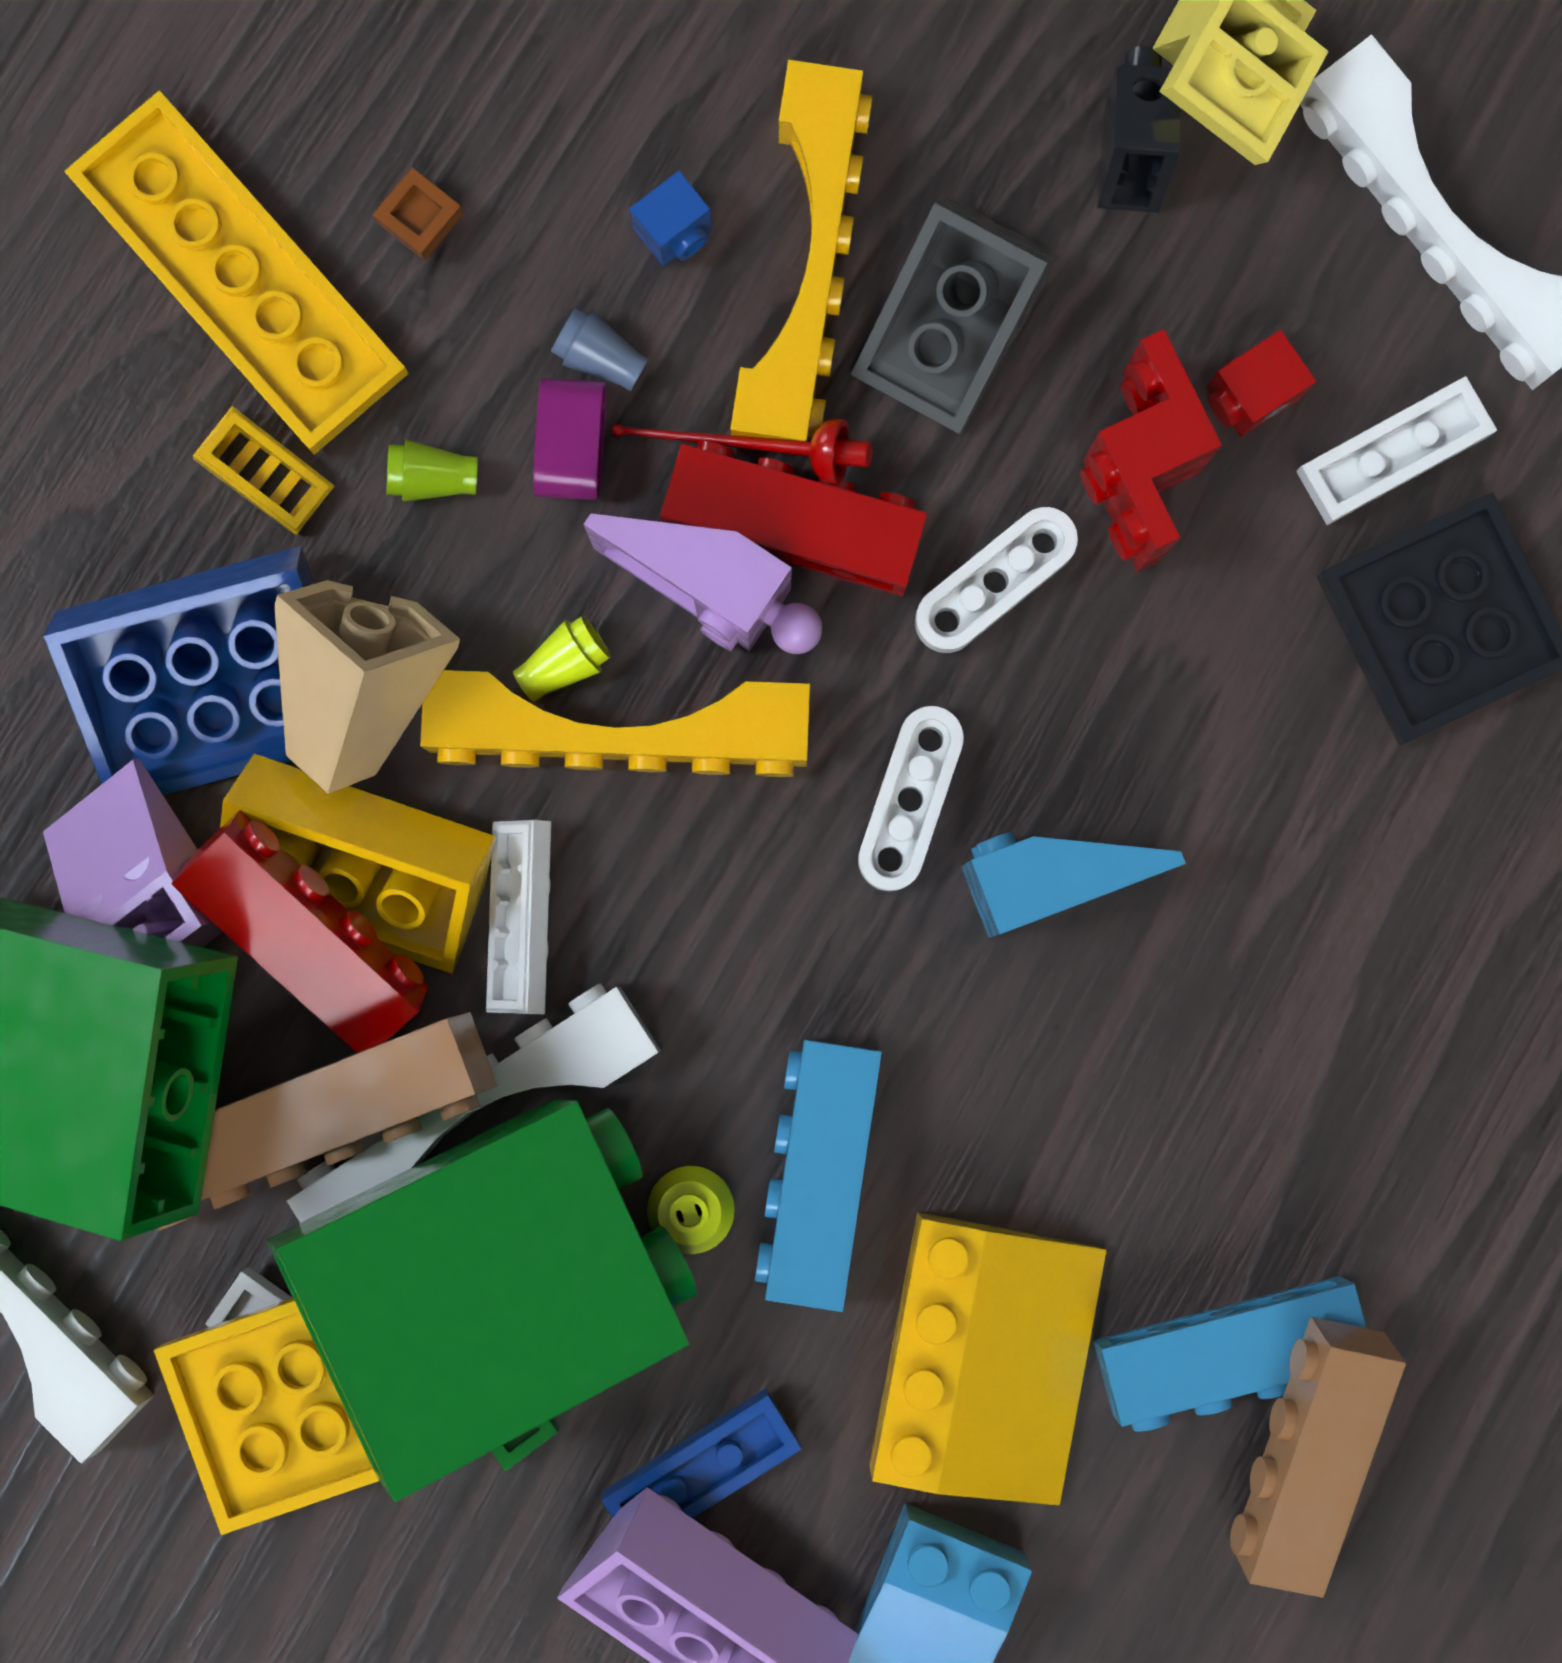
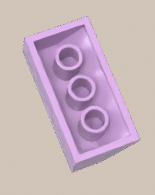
M648 1487L619 1509L566 1581L557 1599L650 1663H848L859 1635L841 1623L831 1610L808 1600L788 1586L778 1573L761 1567L735 1549L730 1540L725 1536L708 1530L682 1512L678 1504L672 1499L656 1494Z

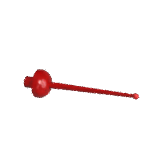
M832 419L824 422L815 431L811 442L624 427L619 423L612 426V434L616 437L626 434L694 443L710 441L728 447L809 456L811 466L816 475L823 481L833 484L841 483L846 474L847 466L869 467L873 454L872 442L850 440L849 425L845 419Z

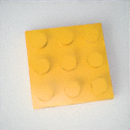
M293 1298L168 1341L154 1349L156 1359L221 1535L379 1481Z

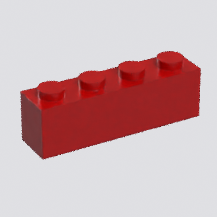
M698 441L697 448L681 443L660 514L661 522L737 531L786 564L898 596H904L927 516L926 512L915 510L917 503L914 500L889 492L880 493L879 499L855 493L856 486L845 479H842L840 484L825 482L820 478L816 482L794 475V467L775 459L759 458L757 465L733 458L735 452L732 449L710 441Z
M240 810L186 861L172 881L171 885L355 1052L360 1053L385 1043L420 1011L429 985L424 981L419 967L407 956L395 954L377 938L373 925L365 916L355 910L348 911L329 893L326 882L315 870L308 866L297 864L281 849L277 836L269 827L260 821H251Z

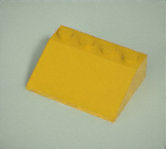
M917 1212L869 1464L872 1481L941 1495L1060 1506L1107 1250L1105 1248Z

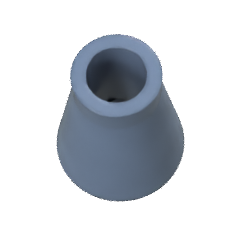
M574 308L551 350V353L563 359L561 366L618 384L629 391L632 390L649 358L637 352L594 311L587 315L577 308Z

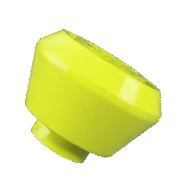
M683 1166L666 1173L653 1187L647 1204V1216L651 1230L660 1226L664 1227L672 1236L682 1254H699L716 1247L728 1234L735 1212L733 1196L724 1180L711 1170L699 1166ZM695 1204H698L701 1208L702 1215H698ZM678 1210H680V1211L682 1212V1215H683V1218H684V1221H683V1222H681V1221L678 1219V1216H677V1211H678Z

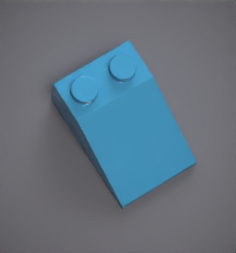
M1013 831L983 841L977 844L976 847L971 848L974 859L964 864L961 869L989 938L1186 864L1181 851L1035 836L1017 842Z
M905 1503L854 1630L859 1635L848 1663H993L1009 1632L1032 1573L1025 1553Z

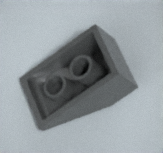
M951 198L934 202L851 375L954 432L962 433L1030 315L1059 256Z

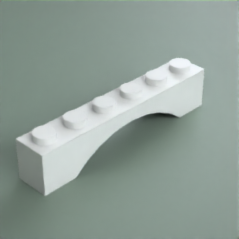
M1371 34L1313 79L1300 103V106L1303 108L1304 119L1315 135L1321 139H1328L1343 157V167L1352 181L1360 187H1367L1382 205L1381 211L1387 224L1397 234L1406 235L1419 250L1421 262L1426 272L1436 282L1446 284L1461 302L1460 309L1466 321L1475 330L1485 332L1500 350V359L1505 369L1515 379L1525 381L1534 390L1562 368V276L1538 271L1506 257L1478 238L1451 211L1433 184L1418 149L1412 118L1411 82Z
M599 983L569 1003L574 1014L566 1020L552 1027L548 1019L545 1018L514 1039L520 1049L501 1062L497 1061L493 1053L487 1056L498 1086L476 1094L481 1107L443 1121L439 1109L418 1117L422 1130L388 1143L384 1142L381 1132L362 1138L361 1142L365 1152L357 1154L338 1168L334 1164L327 1166L325 1161L308 1171V1174L297 1179L303 1190L288 1199L287 1203L301 1223L421 1164L447 1133L475 1111L502 1097L532 1088L579 1085L604 1088L659 1053L661 1049L622 988L615 987L606 992L602 984Z
M0 1229V1312L7 1321L24 1357L32 1384L35 1418L82 1464L99 1453L155 1395L144 1385L147 1382V1377L136 1363L124 1355L116 1357L99 1340L102 1334L92 1319L77 1309L70 1311L53 1294L56 1291V1287L42 1270L32 1264L24 1266L7 1249L11 1245L10 1240Z

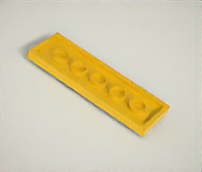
M160 90L64 171L314 455L409 374L405 366Z

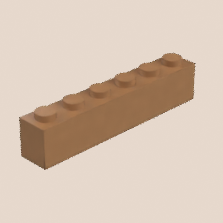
M468 1012L443 1019L216 1109L213 1118L201 1201L210 1198L215 1210L251 1196L248 1183L264 1176L267 1177L270 1188L308 1174L304 1161L323 1154L326 1164L329 1166L365 1152L361 1142L362 1138L381 1132L384 1142L388 1143L422 1130L418 1117L439 1109L441 1117L445 1121L481 1107L476 1094L498 1085L471 1013ZM196 1215L158 1228V1231L179 1224L191 1218L196 1217Z

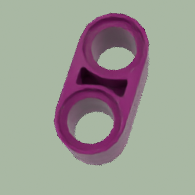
M541 378L538 394L533 468L535 497L599 500L606 421L605 382Z

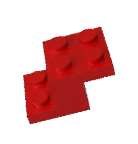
M1165 329L1140 340L1122 373L1125 380L1120 383L1121 392L1133 416L1098 432L1082 461L1085 468L1080 471L1082 483L1088 496L1095 505L1103 502L1113 522V525L1108 527V533L1114 549L1123 561L1131 559L1137 572L1160 562L1181 538L1159 493L1200 474L1222 446Z

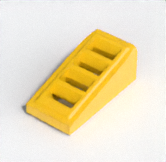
M233 406L193 454V460L295 536L335 487ZM240 433L249 441L228 467L219 458ZM261 448L270 456L248 482L239 474ZM281 463L291 471L272 495L267 497L260 489ZM303 479L311 487L289 514L280 507V504L298 481Z

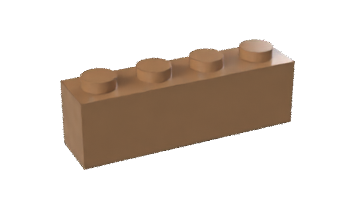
M1310 1317L1303 1339H1298L1295 1342L1289 1363L1291 1375L1284 1396L1275 1401L1271 1410L1269 1422L1271 1434L1263 1457L1259 1456L1256 1458L1251 1469L1250 1496L1244 1513L1236 1516L1231 1528V1550L1236 1555L1249 1584L1324 1598L1406 1366L1405 1360L1385 1332Z

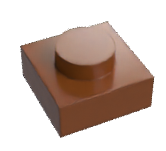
M412 167L373 213V217L378 225L425 261L463 216L464 212L461 205Z

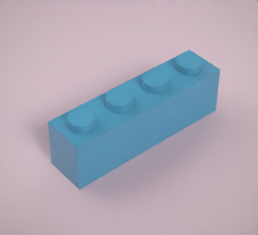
M804 1039L802 1052L789 1051L784 1089L796 1090L792 1116L783 1114L779 1116L774 1153L786 1154L783 1180L770 1178L764 1217L776 1219L773 1244L760 1242L755 1274L756 1282L767 1283L765 1300L843 1312L882 1054L879 1050Z
M1337 1276L1093 1340L1113 1417L1121 1427L1132 1425L1133 1431L1142 1432L1168 1425L1171 1422L1169 1415L1194 1408L1196 1415H1210L1228 1410L1234 1406L1232 1398L1257 1392V1396L1260 1399L1284 1396L1291 1375L1289 1367L1291 1351L1295 1342L1298 1339H1303L1310 1317L1367 1328L1355 1284Z

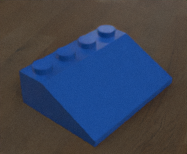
M302 546L55 612L43 636L102 784L134 759L141 760L162 795L240 775L254 753L281 763L292 761L286 756L274 605L277 595L314 584Z

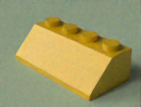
M254 753L223 799L220 828L239 810L251 821L257 820L262 822L274 832L280 842L281 849L297 864L312 868L324 879L329 888V893L348 911L355 910L365 916L373 925L377 938L395 954H403L413 961L453 974L487 880L496 836L351 786L328 794L303 770Z

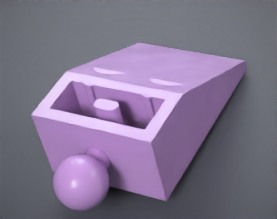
M592 513L583 524L593 549L696 616L703 625L700 631L729 651H732L734 646L738 644L750 652L767 625L771 627L772 637L777 646L791 654H803L812 650L821 638L822 622L818 613L812 607L803 603L782 604L791 591L792 567L737 531Z
M140 759L130 761L43 831L66 914L199 947H204L223 932L171 885L186 861L197 851V848Z

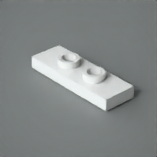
M519 820L493 822L492 835L496 837L491 856L486 1012L545 1014L548 902L551 887L549 878L551 821Z

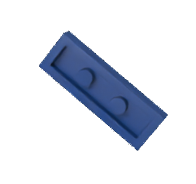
M767 1388L602 1491L601 1500L613 1518L619 1509L648 1487L656 1494L672 1499L678 1504L682 1512L694 1518L802 1450L801 1443Z

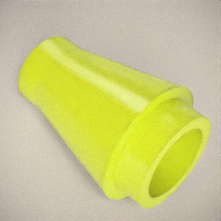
M584 616L579 617L572 623L565 619L526 662L513 671V674L524 693L533 702H536L551 692L602 672L600 665L610 659L611 654L596 629Z

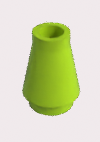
M405 439V445L389 444L386 495L402 496V502L458 494L476 495L478 458L463 456Z

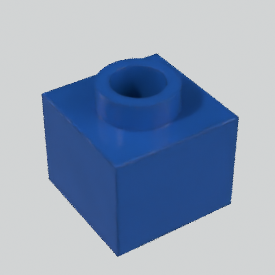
M677 171L629 208L633 230L663 267L676 257L680 261H684L696 254L707 243L709 239L707 233L712 230L710 208L680 171Z

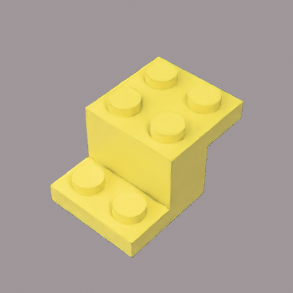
M1179 0L1152 48L1174 65L1159 92L1254 165L1269 162L1329 52L1305 32L1316 9L1304 0Z

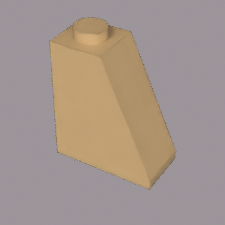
M326 580L277 595L274 607L286 756L329 794L375 776L453 657L458 648L460 638L418 602L391 596L388 606L351 597L353 586Z

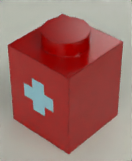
M1280 329L1218 370L1206 388L1211 394L1208 396V402L1216 418L1227 428L1233 426L1242 438L1303 398L1317 381Z

